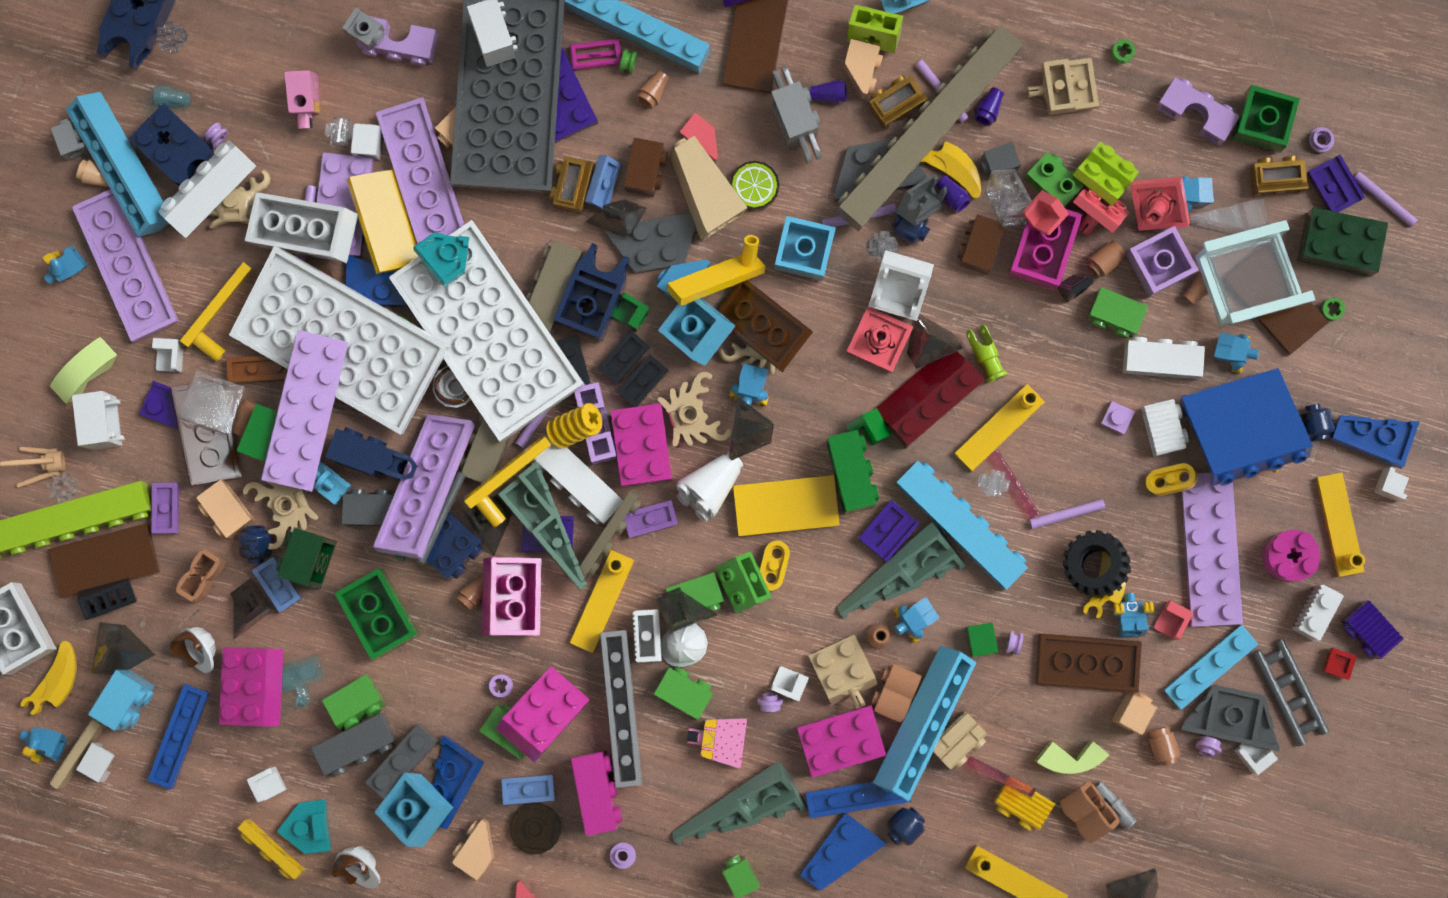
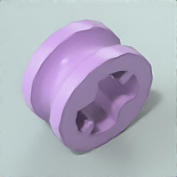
M219 122L213 124L204 135V140L207 142L211 141V146L214 148L222 144L229 133L227 129H221L222 125Z
M1014 631L1009 632L1006 653L1013 651L1015 655L1019 656L1023 642V633L1016 635Z
M496 675L490 680V692L496 697L508 696L513 689V682L506 675ZM500 678L501 681L505 679L508 683L505 686L506 691L504 693H501V690L497 692L494 688L497 686L496 680Z

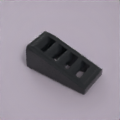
M1074 274L1061 282L1057 290L1066 302H1070L1088 290L1094 283V279L1089 275Z
M129 578L81 590L79 591L77 601L84 619L88 620L135 603L137 598ZM123 588L125 598H121L118 589ZM110 592H112L114 595V601H112L110 598ZM99 596L103 597L105 603L101 604ZM92 599L94 606H91L89 600Z

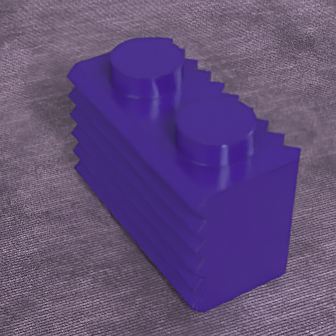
M1369 600L1362 601L1341 620L1345 625L1343 628L1345 633L1350 638H1357L1363 645L1360 647L1361 650L1370 659L1373 657L1375 659H1382L1404 639Z

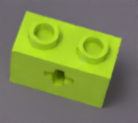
M855 5L848 25L847 42L850 43L851 39L880 46L882 51L895 53L901 36L903 16Z

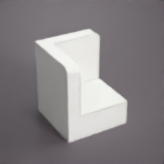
M354 124L351 148L353 156L380 160L383 135L380 126Z
M153 338L152 348L157 350L156 370L182 373L184 344L178 339Z
M1385 468L1381 472L1374 493L1396 502L1403 501L1407 497L1404 494V490L1409 478L1396 473L1395 468Z
M781 666L770 689L799 701L808 677Z
M100 742L91 743L76 769L96 782L106 781L110 774L107 769L114 758V754L102 748L103 744Z
M1241 743L1233 749L1254 775H1259L1278 760L1272 751Z
M277 767L269 768L247 779L258 803L287 790Z

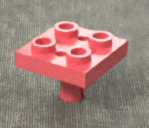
M1182 177L1132 181L1130 188L1139 231L1168 229L1173 226L1176 228L1189 227L1190 218Z
M1087 186L1073 201L1087 213L1080 221L1078 227L1081 231L1088 223V227L1083 232L1086 235H1090L1098 223L1114 233L1130 213L1126 210L1125 204L1120 200H1117L1112 206Z
M867 306L846 353L892 373L913 326ZM889 342H891V343H890V347L893 346V343H894L895 347L892 348V349H890V348L888 347ZM876 349H877V350H878V353H877L876 355H873V354L871 353V350L873 351V353H876Z

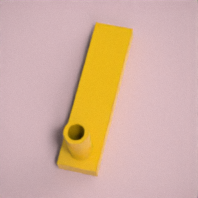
M747 235L744 238L742 255L669 282L667 291L680 306H683L764 274L765 265L757 257L758 237Z
M244 262L240 265L180 341L189 348L195 345L216 362L221 359L226 350L203 332L252 273L253 269Z
M1027 384L959 448L954 455L972 472L1045 401Z
M543 434L465 496V503L470 509L476 505L494 528L501 524L506 518L488 495L551 446L550 441Z
M1343 472L1315 478L1337 577L1365 572L1363 567L1365 558L1360 553Z
M613 550L610 551L570 641L571 644L594 653L601 638L600 633H603L635 560Z
M977 845L964 867L1018 898L1068 897L1067 894Z

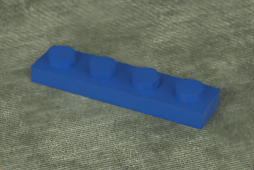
M184 684L147 781L168 789H174L210 692Z
M874 781L805 792L809 818L911 802V798L907 801L889 794L874 785Z

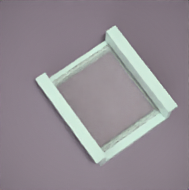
M1286 220L1210 240L1202 244L1204 249L1195 258L1220 327L1228 323L1235 324L1315 301L1313 291L1301 292L1281 236L1289 230Z

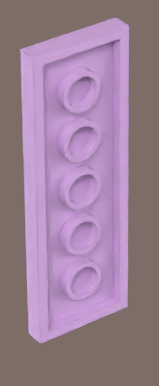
M421 97L376 112L417 244L433 232L449 236L465 224L453 187L450 185V177L425 99Z
M111 189L72 206L131 342L135 343L178 323V317L143 238L136 235Z
M297 330L261 480L307 491L313 490L348 342Z
M427 414L410 456L418 467L412 479L400 480L373 546L377 552L422 559L475 427L471 420ZM409 461L403 475H407L411 471L412 466Z
M1197 473L1198 481L1196 485L1189 490L1181 491L1189 610L1193 612L1190 619V627L1243 624L1233 482L1224 486L1220 484L1212 486L1211 473ZM1189 474L1182 477V482L1189 479Z

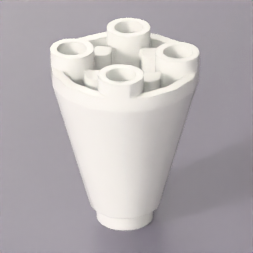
M728 452L726 455L723 454L681 478L676 484V488L679 491V494L676 496L677 499L686 507L690 505L695 510L697 517L703 522L713 519L739 476L740 469L743 467L742 461L734 453Z

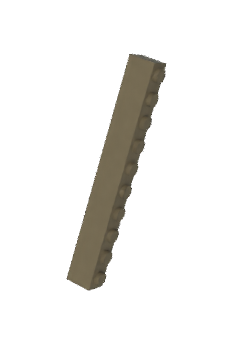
M1000 25L996 31L992 28L982 39L985 43L979 49L975 46L966 57L969 61L963 67L959 64L950 75L953 79L947 85L943 82L934 93L937 97L931 103L927 100L918 111L921 115L915 121L911 118L902 129L905 133L901 138L898 139L895 136L886 148L889 151L885 156L882 157L879 154L870 164L872 170L866 176L862 173L853 185L856 188L850 194L846 191L837 203L840 206L836 213L858 232L1021 49L1023 43L1005 27Z
M553 241L552 246L548 245L543 255V260H546L543 269H538L533 281L536 283L533 293L529 292L526 297L551 336L556 326L553 319L578 261L584 256L582 251L557 241ZM480 413L478 422L481 424L478 431L473 432L468 444V446H471L468 456H463L459 469L462 470L461 473L466 478L482 484L499 470L512 436L503 442H499Z

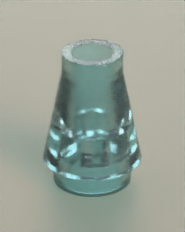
M161 84V86L155 85L153 105L160 107L164 103L168 108L190 106L191 92H185L165 84Z

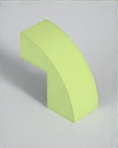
M99 337L76 354L60 370L50 387L68 404L73 401L72 395L83 394L89 381L111 369L117 354Z
M1049 741L1034 761L1049 770L1073 774L1096 767L1109 754L1095 742L1089 741L1074 759L1054 742Z

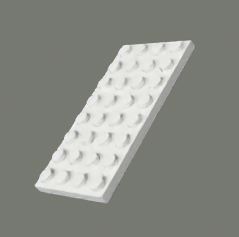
M471 220L449 235L469 237V247L465 274L446 288L433 278L421 263L420 257L408 263L389 278L423 329L450 345L444 360L499 442H503L585 384L476 224Z
M277 246L273 247L229 334L231 337L288 369L297 330L348 342L335 397L400 435L404 434L450 346Z

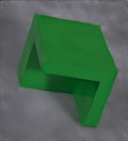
M624 292L613 318L638 332L649 315L650 308Z
M877 408L862 414L846 425L849 432L863 429L872 445L891 435Z
M993 623L965 627L971 657L998 653Z

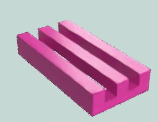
M619 39L570 44L574 71L618 66L621 64L622 57ZM615 46V50L576 55V51ZM616 56L614 59L577 63L579 60Z

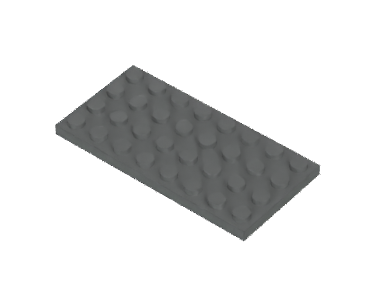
M464 0L450 185L552 193L565 0H497L498 3H504L505 8L501 9V12L505 11L506 13L504 21L510 37L515 36L517 42L512 44L517 45L518 50L514 52V59L486 67L467 6L485 0Z

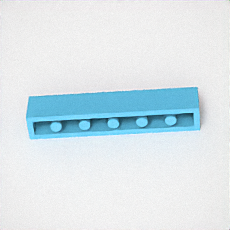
M565 0L568 11L700 74L710 54V44L619 0Z
M101 92L76 96L65 110L136 235L140 237L162 231L169 223L158 212L161 209L163 200Z
M917 461L895 485L1003 590H1007L1027 570L1028 567L1024 564L1026 559L1018 551H1010L1006 547L1008 544L1006 539L999 533L994 535L988 529L990 524L982 516L978 515L976 517L969 511L972 508L969 503L962 497L957 499L951 493L953 488L945 480L939 481L934 477L935 471L925 461L922 464Z
M943 646L939 647L873 782L874 785L889 794L907 801L910 800L976 665L974 660L960 651Z

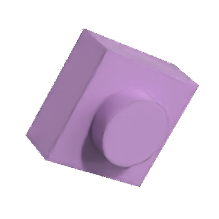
M1111 401L1100 425L1124 435L1135 411Z

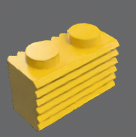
M1011 776L1007 777L993 801L998 805L997 811L1008 818L1012 813L1020 818L1018 824L1029 831H1032L1033 827L1040 830L1055 805L1052 801Z

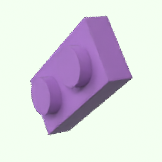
M152 483V534H179L180 483Z
M672 500L638 509L634 515L630 513L625 520L628 523L626 529L629 538L678 525Z

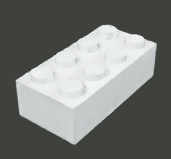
M256 192L245 241L261 248L273 249L274 246H277L289 253L347 263L358 214L344 207Z

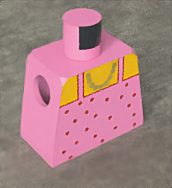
M310 70L284 72L288 111L290 114L297 115L298 129H312V114L320 113L318 74ZM306 98V104L301 106V101Z
M747 719L705 720L704 730L689 728L687 744L702 745V757L741 768Z

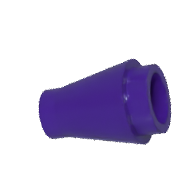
M838 79L810 86L811 100L834 104L846 102V82H840Z
M995 87L990 89L988 94L974 109V119L984 126H991L993 122L997 121L1004 92Z
M947 175L937 182L936 187L939 190L947 187V194L944 200L950 210L959 213L970 204L969 193L953 182Z

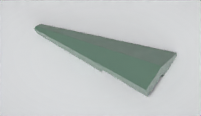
M536 461L521 473L515 481L498 494V498L578 590L581 591L587 583L571 547L558 510L553 502L540 465Z
M931 522L845 599L837 609L840 615L846 618L851 611L861 607L866 610L871 607V603L884 598L887 601L922 586V582L935 576L938 579L945 576L944 572L956 567L961 570L967 565L945 534Z
M777 761L672 832V836L677 844H682V840L698 835L699 839L705 838L708 832L720 829L724 833L758 824L760 819L776 815L777 818L785 816V812L799 809L800 812L808 809L791 774Z

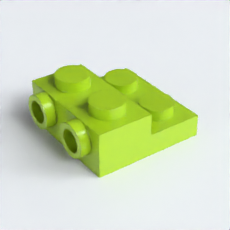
M1100 141L1074 172L1073 176L1113 206L1140 172L1135 169L1132 162L1124 160L1117 155L1113 147L1105 145Z

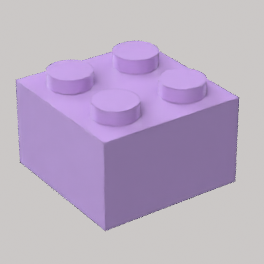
M1175 226L1130 248L1126 252V257L1148 298L1193 276L1199 271Z

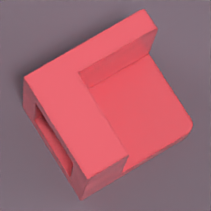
M1043 190L1022 212L1034 229L1047 236L1069 215L1057 197Z
M1166 601L1153 628L1174 640H1180L1193 612L1173 601Z

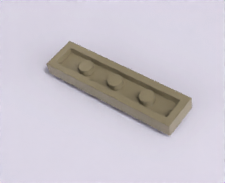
M635 488L629 491L580 565L584 579L588 575L591 577L595 575L600 567V564L597 563L602 554L605 557L609 554L614 546V543L611 542L616 534L619 536L628 525L625 521L630 513L634 515L641 506L642 502L639 499L642 493Z

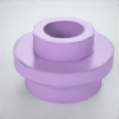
M1316 128L1309 135V145L1316 152H1327L1334 145V135L1327 128ZM1317 137H1323L1325 143L1319 144Z
M767 692L757 699V703L760 705L761 711L775 712L781 709L780 705L783 704V698L778 697L777 693Z
M1202 736L1200 741L1196 742L1195 747L1205 757L1214 758L1215 755H1220L1222 751L1220 748L1221 742L1214 738Z
M618 843L612 848L610 859L613 865L625 869L634 863L636 852L630 844ZM620 851H625L628 854L626 860L622 861L619 859L618 853Z

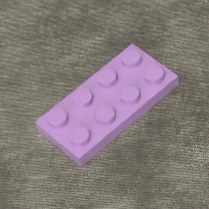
M323 153L317 203L344 207L357 213L346 180L351 176L372 173L374 159ZM357 217L349 255L362 258L364 234Z

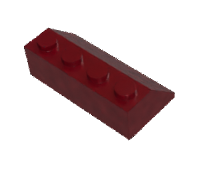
M949 345L876 408L890 431L905 448H908L979 387L985 379L965 357Z

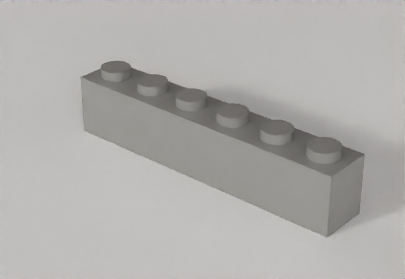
M628 631L600 633L616 788L642 785L643 779Z

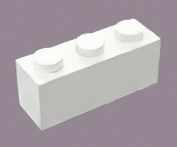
M1132 337V340H1128L1124 345L1123 374L1198 380L1203 377L1205 346H1198V342L1182 341L1181 345L1172 344L1170 339H1157L1156 343L1147 342L1145 337Z

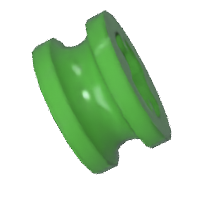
M1126 39L1117 41L1111 50L1112 59L1118 64L1130 62L1135 54L1134 44ZM1122 46L1127 48L1126 52L1129 51V54H1126L1124 57L1119 56L1120 52H1117V49L1120 50Z
M628 49L624 50L620 71L628 70L630 74L633 73L637 60L636 51L629 53Z
M1329 298L1322 302L1320 312L1327 320L1334 321L1344 315L1345 304L1339 298ZM1329 303L1330 305H1333L1334 303L1337 305V315L1335 313L1331 315L1328 314L1330 309L1329 307H1327V305Z

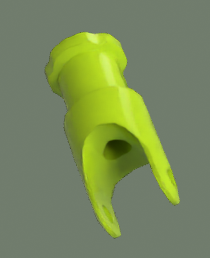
M981 325L980 332L984 339V345L977 341L972 330H967L966 336L978 363L983 366L987 375V383H992L1007 376L1008 373L1003 371L998 359L999 353L987 327Z

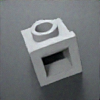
M357 7L342 27L346 35L370 50L375 45L378 46L385 35L383 25L363 13ZM365 24L368 25L367 31H361Z
M71 119L61 120L57 123V126L51 128L60 155L67 161L90 153L82 142L83 140Z

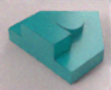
M433 232L415 245L413 250L420 257L421 263L433 278L446 288L465 274L469 237L447 236L442 233Z
M326 799L300 802L277 830V833L304 854L331 851Z

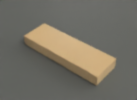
M96 719L90 721L50 781L51 786L56 789L66 787L91 743L96 742L106 725Z

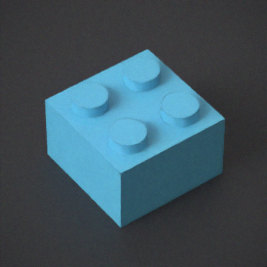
M786 216L774 270L823 281L836 227Z
M700 298L683 306L678 304L658 331L692 360L705 366L734 329L735 325L707 301Z
M115 670L88 715L114 731L127 730L129 727L133 728L141 716L138 713L142 706H146L153 698L154 692L152 690L155 685L131 670Z
M404 773L376 809L375 813L406 847H424L453 807L422 774Z

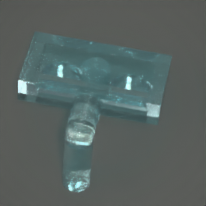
M319 655L283 666L282 693L296 689L298 693L296 705L298 707H306L311 703L306 685L326 679Z

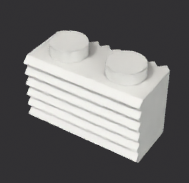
M1174 399L1141 408L1153 457L1187 448L1186 443H1189L1188 434L1185 428L1181 429L1179 420L1182 419V411L1180 405L1175 404Z
M1325 585L1313 587L1312 595H1309V599L1306 600L1307 604H1304V608L1301 609L1302 613H1299L1300 617L1297 618V622H1294L1295 626L1292 627L1293 631L1312 641L1321 640L1344 597Z
M659 610L634 611L632 613L635 615L633 618L635 620L633 623L635 627L633 629L636 631L634 633L636 636L634 638L636 641L634 644L636 648L634 650L636 651L635 656H637L635 660L637 662L662 661Z

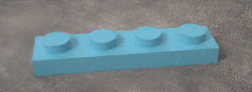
M1239 625L1164 688L1163 691L1176 707L1182 710L1253 650L1258 643L1243 625Z

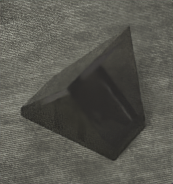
M623 199L603 205L601 211L585 222L629 238L644 215L646 207Z
M920 314L917 321L913 320V329L910 334L907 355L916 369L962 349L957 338L947 329Z
M740 397L737 400L729 451V458L731 460L766 446L772 441L774 424Z
M498 494L490 499L506 519L495 528L476 505L471 509L468 508L463 511L493 556H495L509 520L513 515L498 498Z
M251 578L230 593L233 598V640L274 611L271 604Z
M680 587L657 596L670 634L718 615L684 593Z
M99 622L92 673L113 675L115 670H129L155 654L126 625Z
M1155 868L1106 884L1108 898H1155L1159 887Z

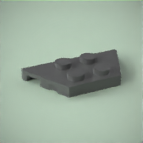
M892 139L847 148L834 194V202L838 201L846 191L850 194L856 188L853 185L862 173L866 176L872 170L870 164L879 154L882 157L885 156L889 151L886 147ZM918 165L897 189L913 187L926 179L927 175Z
M691 213L604 227V231L622 257L630 258L629 266L634 273L639 274L668 269L672 265L686 263L696 226Z
M1213 685L1180 726V730L1273 751L1280 750L1273 729L1274 724L1268 711L1269 706L1266 696Z

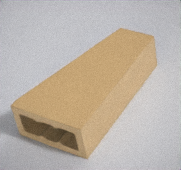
M693 136L688 140L683 138L674 144L670 160L699 237L704 241L742 217L747 206L696 137Z

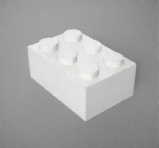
M11 582L0 588V671L3 675H13L57 650L22 584Z

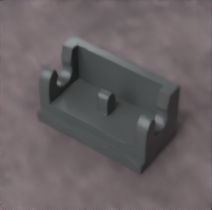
M934 174L930 175L906 191L896 213L916 227L942 208L943 205L941 203L947 194V187H943L940 193H937L934 190V186L937 184L938 178Z

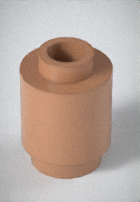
M1112 240L1110 243H1105L1088 258V268L1095 276L1101 275L1106 277L1123 261L1122 258L1126 253L1117 242Z
M1169 726L1150 731V739L1148 740L1156 763L1162 762V765L1166 766L1178 762L1176 757L1181 754L1174 733L1170 732Z

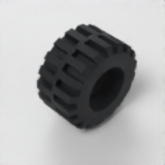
M1091 530L1086 531L1084 536L1077 535V540L1074 543L1070 541L1068 544L1070 548L1068 551L1065 550L1063 555L1066 558L1063 561L1064 573L1069 582L1080 593H1084L1091 598L1093 596L1103 598V595L1110 597L1114 595L1113 591H1120L1123 588L1121 586L1122 583H1127L1129 579L1127 574L1131 573V567L1129 566L1131 562L1130 557L1122 543L1117 538H1114L1112 534L1108 532L1105 534L1101 530H1096V533H1092ZM1103 551L1108 553L1111 557L1109 570L1100 577H1088L1083 571L1085 559L1093 552Z

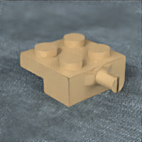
M1092 58L1071 61L1061 59L1043 62L1041 66L1042 85L1027 87L1029 98L1043 95L1047 103L1048 115L1098 109L1099 107Z
M855 634L809 655V659L831 706L851 697L855 708L859 709L860 706L857 699L861 707L865 705L860 692L878 685Z

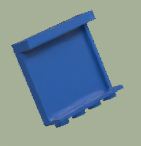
M1279 368L1181 397L1180 408L1183 417L1187 416L1211 472L1212 486L1218 484L1222 486L1228 485L1235 479L1242 477L1251 478L1259 474V472L1268 469L1275 471L1282 468L1285 464L1292 462L1296 464L1306 461L1311 455L1312 442Z

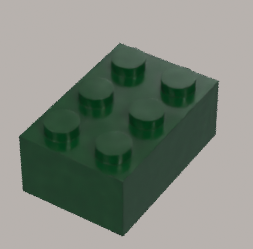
M1313 207L1306 213L1297 262L1371 277L1378 273L1380 269L1388 223Z
M294 527L292 532H288L284 545L287 549L284 557L281 556L278 560L276 571L279 572L277 577L307 587L321 589L337 541Z

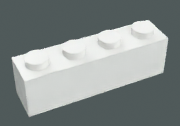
M228 140L215 149L214 155L208 161H204L198 166L196 174L191 179H186L181 183L179 191L173 197L167 198L162 203L161 209L158 212L186 238L256 165Z
M551 443V446L531 462L534 464L537 461L542 473L545 470L553 476L550 481L559 490L565 487L571 493L568 498L577 507L583 504L589 510L586 515L597 525L600 522L606 525L623 502L611 488L568 448H558Z

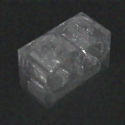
M1016 170L991 171L985 195L1001 226L1025 225L1027 219L1022 212L1032 200Z

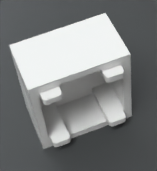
M485 0L467 6L470 21L486 67L514 59V52L518 50L517 45L512 44L517 42L515 36L510 37L504 21L506 13L505 11L501 12V9L505 8L504 3H498L497 0Z
M885 250L868 307L917 321L934 264Z
M104 391L72 395L78 446L89 450L122 446V440H125V437L121 436L117 407L120 404V400Z

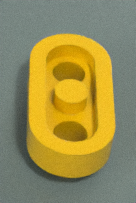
M1189 464L1172 465L1151 471L1146 478V487L1157 496L1186 491L1196 485L1198 474ZM1189 474V479L1182 482V477ZM1164 480V485L1158 487V482Z
M782 541L770 542L764 551L760 572L769 591L777 590L784 580L790 550ZM775 549H779L782 552V556L778 559L772 556V552ZM770 573L776 577L773 583L766 581V576Z

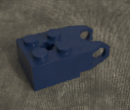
M111 0L100 26L97 54L106 58L118 44L129 43L130 58L128 65L132 69L137 70L150 55L155 43L159 41L176 0Z
M164 103L128 138L178 186L186 179H191L195 169L214 155V150ZM168 138L170 142L165 144L164 141Z
M592 243L588 252L578 261L553 320L560 326L603 342L626 286V270L630 258L623 256L615 269L610 272H602L596 268L595 262L598 247ZM588 303H591L593 310L585 313L582 306H587Z
M347 427L344 428V431L335 430L325 458L379 479L382 478V475L397 480L412 479L418 467L411 457L386 448L387 443L372 436H368L367 440L363 439V434ZM409 461L412 466L409 474L403 475L402 468Z

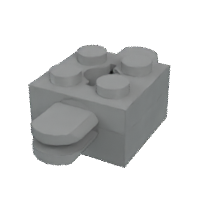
M787 66L781 67V71L786 83L785 87L778 70L772 71L777 90L771 92V105L788 149L800 145L806 163L812 162V157L807 142L810 144L815 159L822 158L816 142L817 132L820 130V119L816 110L811 111L810 101L812 100L808 88H802L800 81L793 83Z

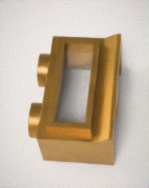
M902 75L891 83L893 87L886 91L881 88L870 96L872 100L869 101L868 107L884 131L889 128L890 123L898 118L903 119L907 117L912 109L919 105L922 107L928 100L912 75L907 78Z
M564 156L563 162H558L556 176H559L557 186H552V193H550V200H553L554 208L584 214L583 205L590 186L591 173L595 170L593 161Z
M1286 156L1279 162H1273L1272 158H1261L1250 168L1253 197H1259L1262 193L1268 192L1282 195L1287 191L1298 190V194H1302L1309 189L1305 159L1298 160L1297 156Z

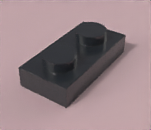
M630 331L600 364L598 369L618 385L650 349V346L633 331Z
M578 335L556 340V343L584 384H591Z
M649 354L616 392L633 407H638L669 370Z

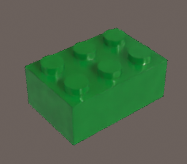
M858 430L827 437L826 444L844 515L874 508L876 501L879 499V493L876 484L871 485L870 477L873 474L870 459L865 460L863 452L867 450L864 435L859 436Z
M377 568L334 593L371 660H378L420 636L418 629L384 569Z

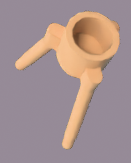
M20 447L19 451L45 455L38 459L0 462V466L41 464L42 469L48 471L17 483V488L49 477L60 476V471H64L66 466L63 451H58L57 448Z

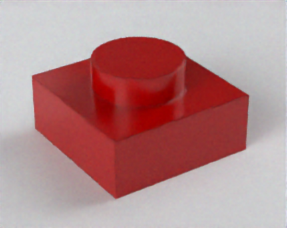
M1330 648L1323 672L1350 680L1357 656L1336 648Z

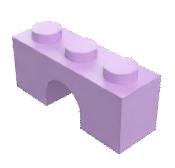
M371 17L381 23L385 29L382 42L378 46L375 45L372 50L356 42L358 48L365 55L376 57L377 54L386 55V58L392 61L406 59L411 60L410 63L414 65L425 66V63L433 65L439 36L435 29L411 25L406 39L399 42L389 39L391 26L388 21ZM365 24L361 31H367L369 26Z
M1176 77L1156 106L1157 110L1176 121L1185 110H1197L1201 113L1204 120L1198 134L1219 147L1226 140L1240 117L1231 106L1219 104L1214 101V97L1205 91L1199 92L1193 88L1189 81Z
M597 382L582 386L575 391L578 407L591 403L598 408L602 417L600 432L586 439L591 462L595 465L617 459V453L600 384Z

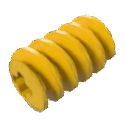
M586 403L549 421L546 430L548 438L554 446L567 448L598 434L602 428V417L595 405Z

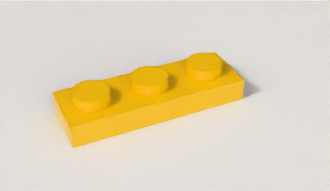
M251 819L244 820L237 828L242 832L240 835L242 839L250 845L254 843L261 849L259 852L261 856L269 862L273 860L280 866L279 872L286 878L290 879L292 877L295 880L306 871L300 863Z

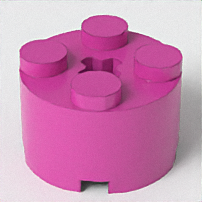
M1288 530L1277 533L1270 538L1263 549L1262 561L1266 571L1282 582L1301 581L1317 571L1320 562V550L1311 534L1300 530ZM1294 553L1295 558L1288 559L1287 554Z

